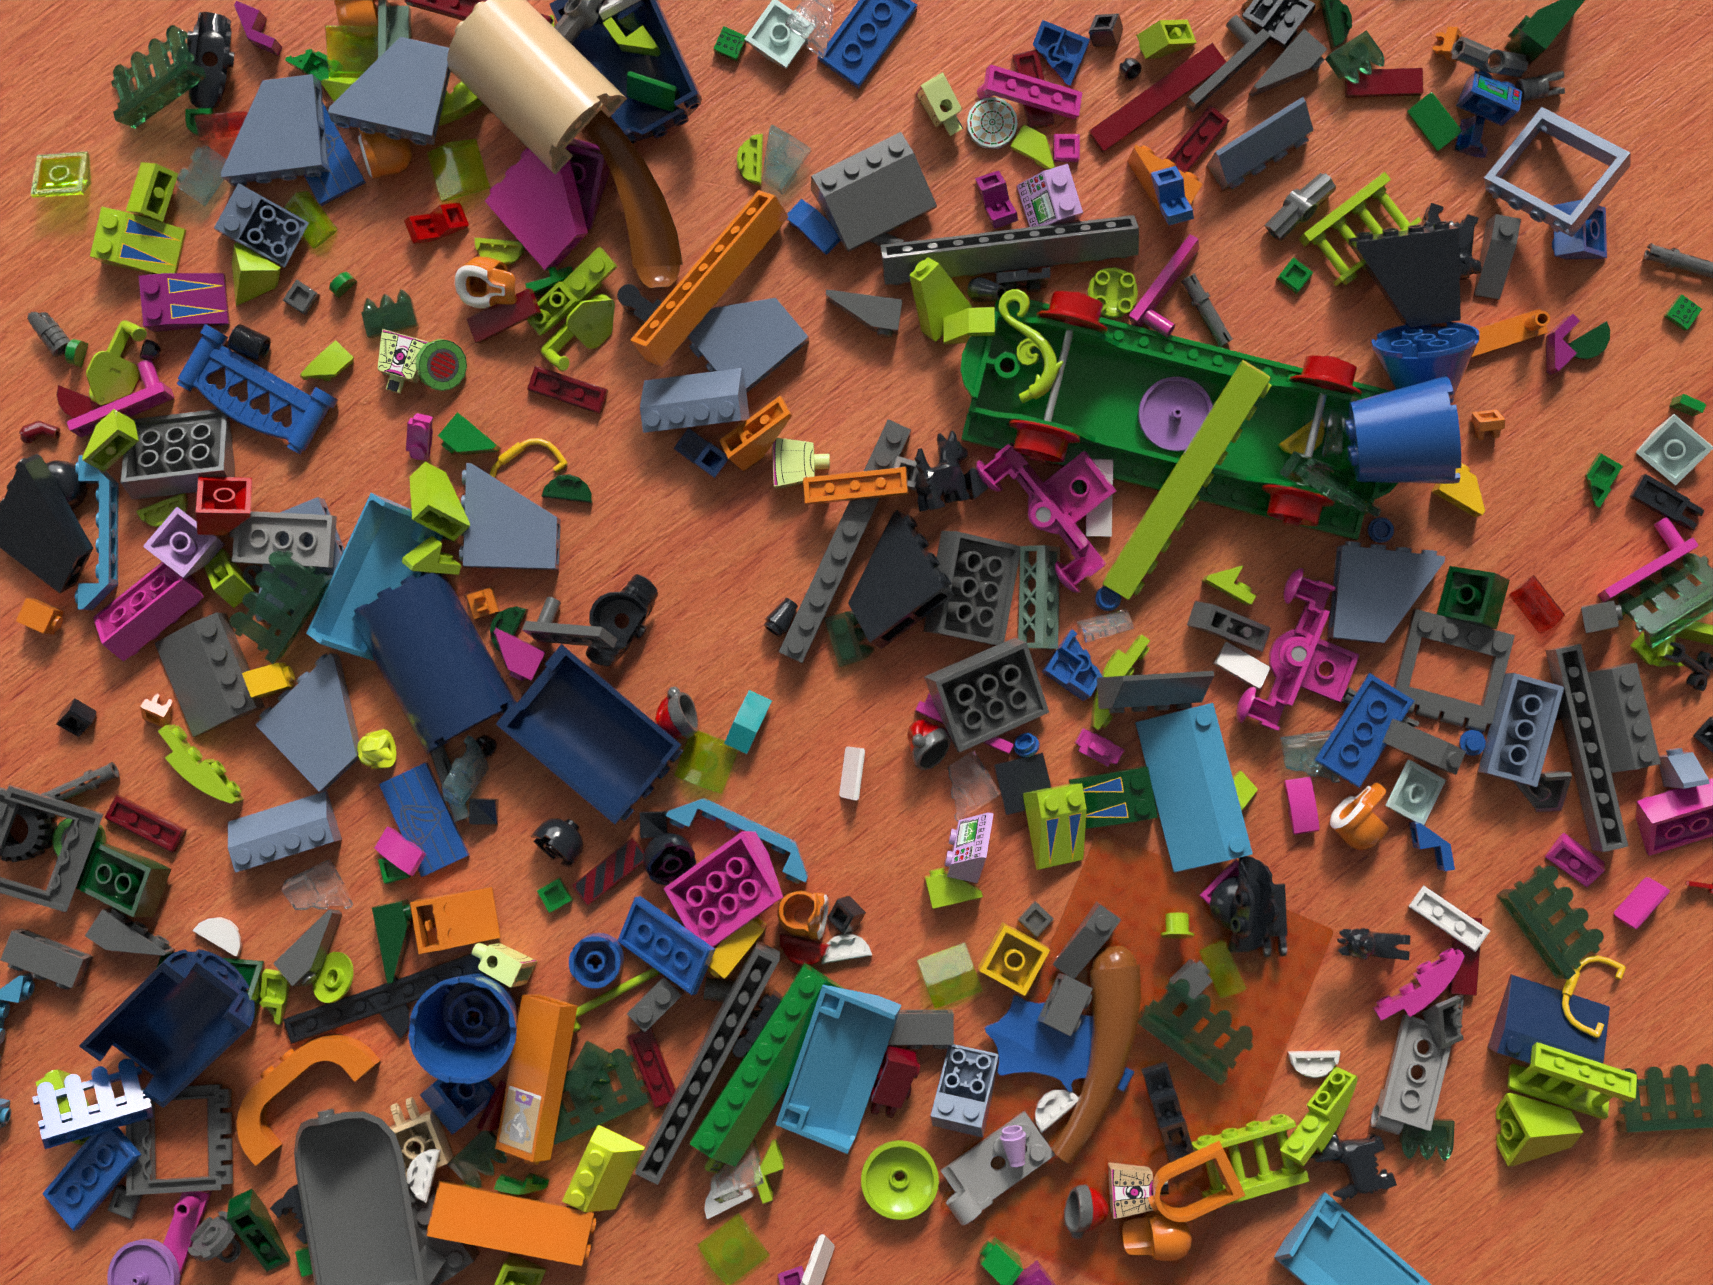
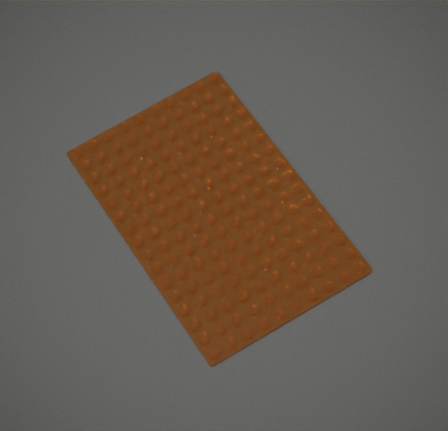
M1098 831L1048 947L1050 951L1037 973L1026 1001L1035 1003L1045 1002L1058 973L1066 975L1052 964L1097 901L1121 919L1102 947L1122 945L1133 954L1137 965L1140 964L1141 1003L1136 1035L1126 1067L1135 1073L1125 1091L1119 1088L1116 1089L1108 1108L1093 1134L1072 1164L1064 1162L1055 1154L1051 1159L992 1200L993 1203L983 1209L971 1222L1117 1285H1187L1218 1208L1186 1222L1192 1236L1191 1248L1186 1256L1175 1261H1159L1153 1259L1150 1255H1130L1125 1251L1122 1234L1124 1222L1143 1218L1152 1211L1116 1219L1113 1218L1110 1212L1108 1163L1149 1167L1153 1173V1179L1163 1166L1169 1164L1141 1069L1166 1061L1191 1142L1198 1141L1197 1139L1203 1135L1215 1136L1222 1134V1131L1228 1128L1240 1129L1246 1127L1247 1123L1255 1121L1333 936V930L1286 909V956H1279L1278 936H1269L1271 942L1270 957L1263 956L1262 947L1250 952L1230 953L1227 950L1233 931L1222 927L1213 919L1210 905L1200 896L1214 878L1193 869L1173 872L1170 859L1104 831ZM1165 914H1189V932L1194 933V937L1183 939L1161 937L1160 934L1166 932ZM1094 956L1075 978V980L1091 987L1089 970L1092 969ZM1190 958L1195 963L1200 960L1211 971L1208 976L1213 980L1192 1002L1169 981ZM1092 999L1089 1006L1083 1009L1081 1014L1092 1016ZM996 1071L983 1137L969 1135L961 1155L1024 1110L1041 1133L1035 1118L1037 1103L1043 1095L1052 1090H1067L1062 1081L1055 1077L1035 1072L1011 1073L1001 1076ZM1085 1078L1073 1080L1071 1084L1072 1092L1080 1097ZM1075 1106L1041 1133L1050 1147L1053 1146L1068 1123ZM1246 1142L1238 1144L1240 1155ZM1225 1147L1223 1149L1231 1163L1228 1147ZM996 1156L991 1160V1166L994 1169H1001L1005 1165V1159L1001 1156ZM1206 1163L1167 1180L1169 1195L1160 1196L1164 1203L1175 1208L1186 1207L1203 1199L1202 1192L1209 1190V1187H1211ZM948 1184L941 1201V1208L953 1214L946 1202L956 1192ZM1078 1185L1091 1186L1105 1197L1108 1203L1109 1214L1103 1224L1092 1231L1085 1232L1082 1238L1074 1239L1065 1225V1204L1073 1188Z

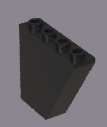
M1448 221L1434 222L1433 227L1424 228V225H1411L1405 231L1389 228L1382 230V234L1373 235V232L1357 233L1355 238H1348L1349 245L1402 323L1409 327H1417L1461 320L1459 228L1450 225Z
M35 454L29 458H22L16 464L15 475L6 487L8 491L0 502V548L58 593H62L77 584L93 550V546L43 458L39 454Z
M898 510L893 513L848 602L869 642L880 649L886 647L954 595L950 588L952 584L950 579L938 568L940 565L939 560L932 552L929 553L927 540L921 533L918 534L915 529L918 526L911 515H904Z

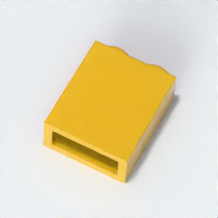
M756 917L720 942L715 947V952L707 970L715 977L719 978L721 975L725 979L763 933L767 924L759 917Z

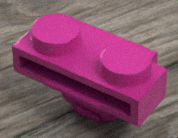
M417 413L408 421L406 451L410 453L411 458L428 461L430 458L433 417Z
M1084 728L1081 729L1075 741V744L1080 746L1079 752L1106 766H1109L1110 762L1117 765L1124 749L1113 744L1112 741L1096 733L1093 734Z

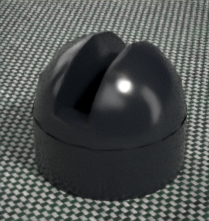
M1125 58V61L1119 64V72L1127 81L1134 80L1142 69L1141 64L1133 58Z
M144 339L140 358L152 361L157 359L161 351L158 343Z
M258 565L246 567L243 573L244 580L250 585L260 584L262 568ZM251 568L260 577L257 581L248 573Z
M482 735L474 741L475 751L484 758L490 757L496 750L497 743L489 736Z

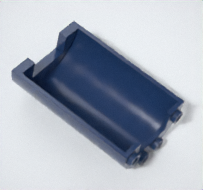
M555 0L550 3L557 22L565 14L564 7L568 0ZM640 0L604 20L598 15L596 23L591 28L583 30L572 43L627 98L611 117L632 144L652 136L660 138L668 133L667 129L687 123L689 121L688 116L701 105L702 97L658 0ZM612 17L625 37L643 25L658 46L661 54L659 56H651L622 51L605 28L603 22ZM631 71L676 86L680 93V98L674 101L676 105L675 111L671 112L629 98L627 96L628 72Z
M427 572L424 576L417 579L412 575L400 582L401 586L392 590L389 587L377 593L378 599L370 604H364L354 610L355 615L352 618L354 625L426 754L449 743L450 739L493 716L498 717L505 713L512 704L517 703L446 574Z
M561 644L545 663L546 669L522 698L507 709L496 725L611 822L616 824L620 819L625 822L634 812L632 806L640 797L646 799L655 787L652 786V783L657 777L662 780L671 768L668 764L670 761L674 763L684 752L681 749L682 745Z
M186 949L180 950L165 959L79 1047L98 1061H101L113 1045L153 1075L143 1094L164 1108L250 1028L255 1013L254 1000H250L247 993L249 989L247 982L228 961L205 950L198 949L196 952H187Z

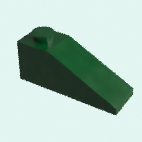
M408 899L372 907L387 984L393 983L399 978L413 925L411 905L408 903Z
M247 1190L229 1199L228 1223L266 1272L290 1261V1256L266 1206L254 1190Z

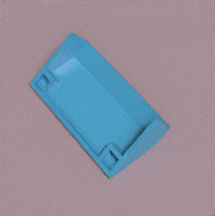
M370 493L306 634L319 644L374 661L352 621L355 615L354 610L378 599L377 593L389 587L394 590L401 586L400 582L407 577L414 575L417 579L424 576L426 572L411 571L402 563V558L430 536L441 541L443 535L412 520L411 509Z
M1210 703L1135 722L1145 763L1149 768L1153 794L1173 872L1252 855L1214 704Z
M823 985L776 1125L848 1154L855 1141L902 1005L878 995Z
M1326 1192L1319 1196L1289 1232L1274 1256L1280 1264L1305 1285H1431Z

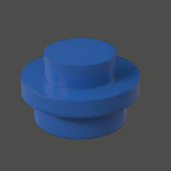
M1376 518L1368 525V535L1374 542H1387L1394 534L1393 524L1387 518Z
M1103 586L1097 591L1095 601L1100 609L1112 611L1119 606L1121 595L1107 586Z
M1476 730L1464 732L1459 739L1460 748L1466 751L1465 754L1471 756L1480 754L1486 745L1485 737Z
M1023 733L1016 738L1014 749L1018 756L1026 758L1034 755L1039 750L1040 743L1034 735Z

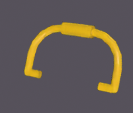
M534 438L521 443L518 442L500 455L498 461L492 466L489 475L495 478L497 470L502 464L508 463L529 445L547 447L560 462L553 467L556 472H559L568 463L551 442Z
M1597 955L1589 956L1579 961L1574 969L1570 970L1562 990V1007L1564 1015L1570 1024L1595 1038L1600 1037L1604 1024L1598 1023L1595 1030L1584 1026L1573 1017L1569 1008V998L1573 995L1580 976L1579 972L1588 963L1600 962L1618 969L1615 978L1622 980L1626 969L1623 964Z

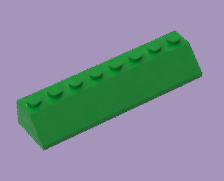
M804 962L768 1022L693 1135L690 1145L712 1159L736 1167L791 1080L822 986L828 985L843 988L842 986Z

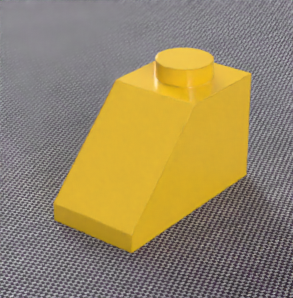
M1461 463V468L1456 469V473H1460L1459 483L1435 484L1431 492L1473 517L1482 516L1485 512V507L1477 477L1470 472L1471 469Z
M278 662L242 673L251 698H267L295 687L293 680H295L294 672L286 663Z

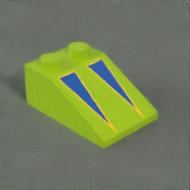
M101 207L90 257L104 264L149 274L177 273L187 230L128 212Z
M1082 783L1066 784L1023 793L1036 870L1083 860L1087 808Z

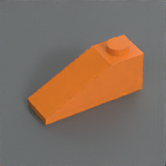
M777 397L719 440L728 459L741 470L745 471L765 456L792 417V414L783 397Z

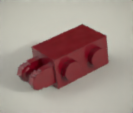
M887 1046L871 1092L872 1114L877 1115L882 1105H887L886 1116L893 1118L897 1108L901 1109L905 1099H909L912 1081L917 1079L920 1072V1064L917 1063L915 1052Z

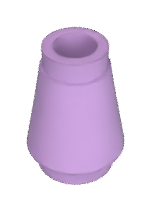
M1007 1126L1002 1129L1000 1139L1011 1167L1023 1166L1025 1164L1026 1133L1021 1126Z

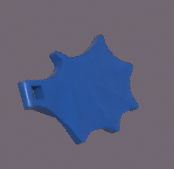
M1013 995L1008 1012L998 1022L984 1027L986 1034L994 1040L998 1049V1074L1001 1076L1020 1072L1045 1074L1061 1080L1066 1089L1072 1092L1071 1084L1073 1080L1085 1078L1089 1066L1093 1030L1092 1016L1081 1014L1079 1017L1081 1018V1023L1075 1033L1073 1032L1071 1036H1068L1037 1021L1045 1002H1030L1018 995ZM1125 1067L1117 1088L1125 1091L1135 1072Z

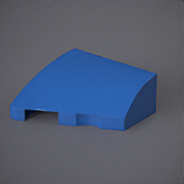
M1042 20L1033 46L1043 55L1064 82L1071 86L1091 39Z
M1071 629L1050 658L1042 673L1084 701L1092 695L1097 686V678L1102 677V674L1092 664L1088 651L1086 649L1083 650L1075 637L1077 633Z

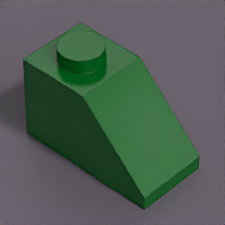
M458 412L438 434L443 440L441 445L451 454L455 451L461 455L498 452L501 449Z
M996 1237L991 1242L987 1241L979 1252L981 1255L979 1257L981 1265L1001 1285H1013L1024 1270L1020 1255Z

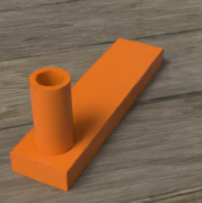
M1537 309L1478 328L1479 341L1471 358L1547 334L1546 325L1550 322V315L1545 311H1541V309Z
M906 467L803 478L806 505L909 494Z

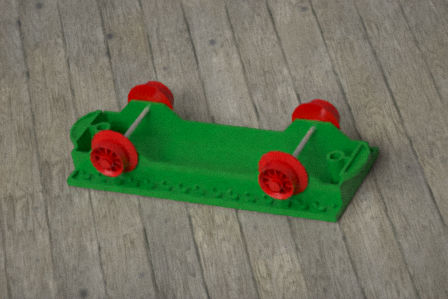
M1068 291L1053 292L1050 304L1029 299V309L1024 317L1017 316L1020 311V305L1017 301L1011 302L1008 305L1010 316L1039 332L1053 348L1057 363L1063 361L1053 386L1039 399L1035 400L1033 398L1023 403L1019 394L1028 390L1029 386L1035 383L1036 375L1039 374L1041 377L1044 370L1042 353L1037 347L1032 348V354L1038 353L1040 357L1031 366L1024 365L1018 360L1017 347L1027 337L1004 320L999 312V301H996L994 307L995 336H971L962 353L960 372L964 387L972 398L961 441L996 450H1001L1009 443H1013L1014 451L1021 453L1024 457L1063 467L1083 451H1086L1091 459H1113V479L1160 491L1184 451H1165L1157 448L1145 438L1138 423V408L1143 395L1153 384L1162 379L1184 377L1199 384L1207 392L1212 406H1214L1239 364L1244 360L1269 375L1270 380L1268 383L1271 384V387L1264 398L1259 396L1254 404L1257 407L1255 413L1249 421L1244 419L1239 428L1243 430L1235 443L1230 441L1225 451L1228 454L1220 466L1216 464L1212 469L1211 473L1214 476L1206 488L1201 486L1197 493L1200 496L1198 501L1269 518L1290 526H1300L1356 541L1359 538L1364 515L1372 512L1374 500L1390 493L1398 484L1357 481L1354 466L1351 465L1348 459L1347 446H1351L1349 436L1346 435L1345 420H1349V403L1390 392L1391 390L1355 382L1354 378L1357 367L1337 357L1306 356L1304 366L1300 368L1173 335L1166 338L1157 331L1102 318V302L1080 292ZM1000 366L1009 367L1011 369V372H1003ZM1322 418L1325 423L1322 443L1314 450ZM1313 420L1304 455L1294 456L1285 453L1277 446Z

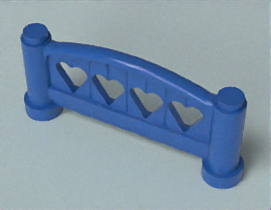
M205 324L200 332L203 335L178 376L177 384L190 392L193 388L198 389L210 403L236 422L257 432L286 439L289 442L287 447L301 455L302 451H305L328 410L330 407H335L338 399L317 387L314 388L311 395H308L224 347L228 337ZM225 367L226 386L224 389L219 390L216 384H209L207 382V377ZM247 380L248 399L245 402H240L237 396L231 397L229 395L231 387ZM269 392L270 411L268 414L262 415L260 409H252L251 402ZM291 405V426L284 427L282 422H275L273 420L275 412Z

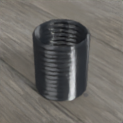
M242 324L234 327L228 339V348L257 362L262 361L266 357L271 345L269 336Z

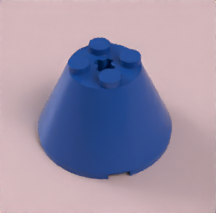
M1447 322V326H1432L1431 324L1409 327L1401 325L1377 334V340L1372 339V349L1396 390L1440 377H1448L1453 387V395H1449L1450 403H1453L1454 395L1478 344L1479 331L1471 325L1458 322Z

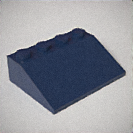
M1510 974L1488 1048L1497 1053L1531 1064L1532 1046L1538 1042L1603 1064L1610 1006L1576 995H1572L1569 998L1570 1012L1578 1022L1593 1030L1596 1029L1598 1023L1604 1024L1600 1037L1595 1038L1570 1024L1564 1015L1562 1007L1563 994L1561 990Z

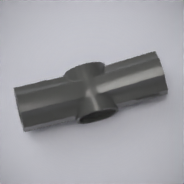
M568 0L564 7L565 14L554 28L572 44L583 30L591 28L596 23L599 15L597 9L603 0Z
M1460 37L1453 44L1451 50L1452 59L1473 67L1477 72L1482 71L1521 77L1528 66V61L1524 54L1491 49L1466 37Z
M1320 173L1301 190H1293L1284 200L1283 207L1265 224L1268 232L1276 240L1282 241L1300 222L1308 221L1314 215L1318 205L1336 190V185L1333 183L1332 178L1326 173Z

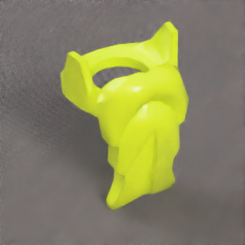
M382 729L367 733L357 744L358 757L362 764L371 767V769L388 768L394 765L396 745L388 730Z

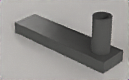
M1238 15L1233 16L1227 22L1226 27L1245 46L1188 97L1186 107L1192 113L1267 45L1271 35L1264 28L1256 35Z
M553 597L546 598L537 622L525 621L522 629L537 642L614 648L617 642V638L603 627L553 623L561 605V602Z

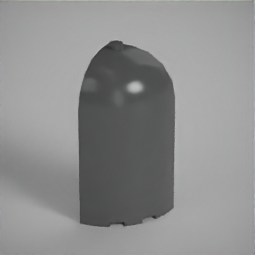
M334 1108L319 1111L318 1117L301 1123L296 1134L294 1157L314 1284L425 1285L404 1161L395 1133L381 1118L364 1111L334 1113Z

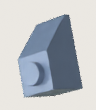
M1682 748L1666 750L1667 755L1659 756L1661 762L1659 766L1664 787L1685 789L1710 784L1709 778L1693 752H1683Z

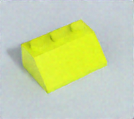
M598 1125L562 1202L583 1212L616 1209L645 1147Z

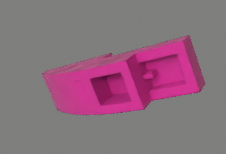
M1450 948L1439 955L1440 959L1435 962L1426 961L1416 968L1417 972L1413 973L1418 982L1417 984L1408 983L1399 989V994L1393 997L1387 995L1376 1002L1377 1006L1373 1007L1379 1019L1382 1021L1402 1009L1411 1017L1425 1008L1452 981L1465 957L1463 952L1459 949L1454 950Z

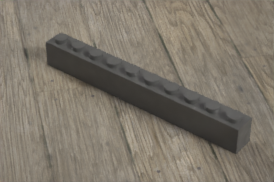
M1130 215L881 245L885 285H900L905 282H911L909 275L915 270L916 265L927 257L939 263L950 278L964 275L976 276L981 273L990 272L1001 273L1015 269L1027 270L1032 267L1041 266L1052 267L1057 264L1066 263L1077 264L1091 260L1103 261L1108 258H1128L1139 255V227L1135 216Z
M888 419L864 471L893 468L896 456L900 457L911 434V429ZM881 497L849 501L779 650L780 653L801 663L804 662Z
M758 940L755 942L647 1142L636 1165L635 1174L657 1185L659 1184L780 960V951Z

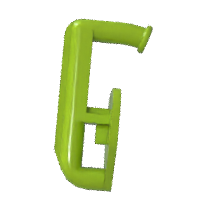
M597 294L587 301L580 302L569 313L566 322L542 346V355L552 365L557 367L558 370L566 371L569 367V359L566 356H559L557 352L574 335L587 348L593 349L600 346L611 335L613 330L614 301L607 295Z
M126 320L120 322L107 351L96 353L86 370V377L90 385L89 397L99 405H105L130 395L139 379L138 367L134 363L120 357L130 335L135 341H142L147 336L144 328Z

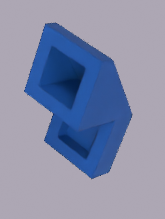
M1173 166L1151 172L1160 211L1167 224L1173 225L1194 219L1193 209L1185 197L1184 179L1177 167Z
M803 199L787 213L789 216L787 222L801 231L809 242L825 255L841 241L831 223L816 208Z
M1414 821L1409 822L1413 848L1425 849L1434 847L1437 869L1442 871L1455 870L1451 844L1423 824Z

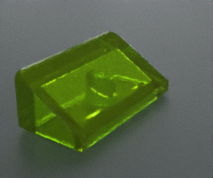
M308 191L295 193L284 207L287 211L309 222L303 236L313 249L321 245L338 230Z
M1221 940L1199 951L1205 966L1211 971L1209 975L1220 998L1246 990L1225 942Z

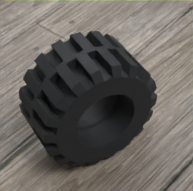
M20 804L16 814L22 816L27 822L28 835L23 843H19L9 832L0 856L1 860L19 862L44 854V849H49L52 846L50 840L53 839V829L57 827V822H52V818L55 815Z

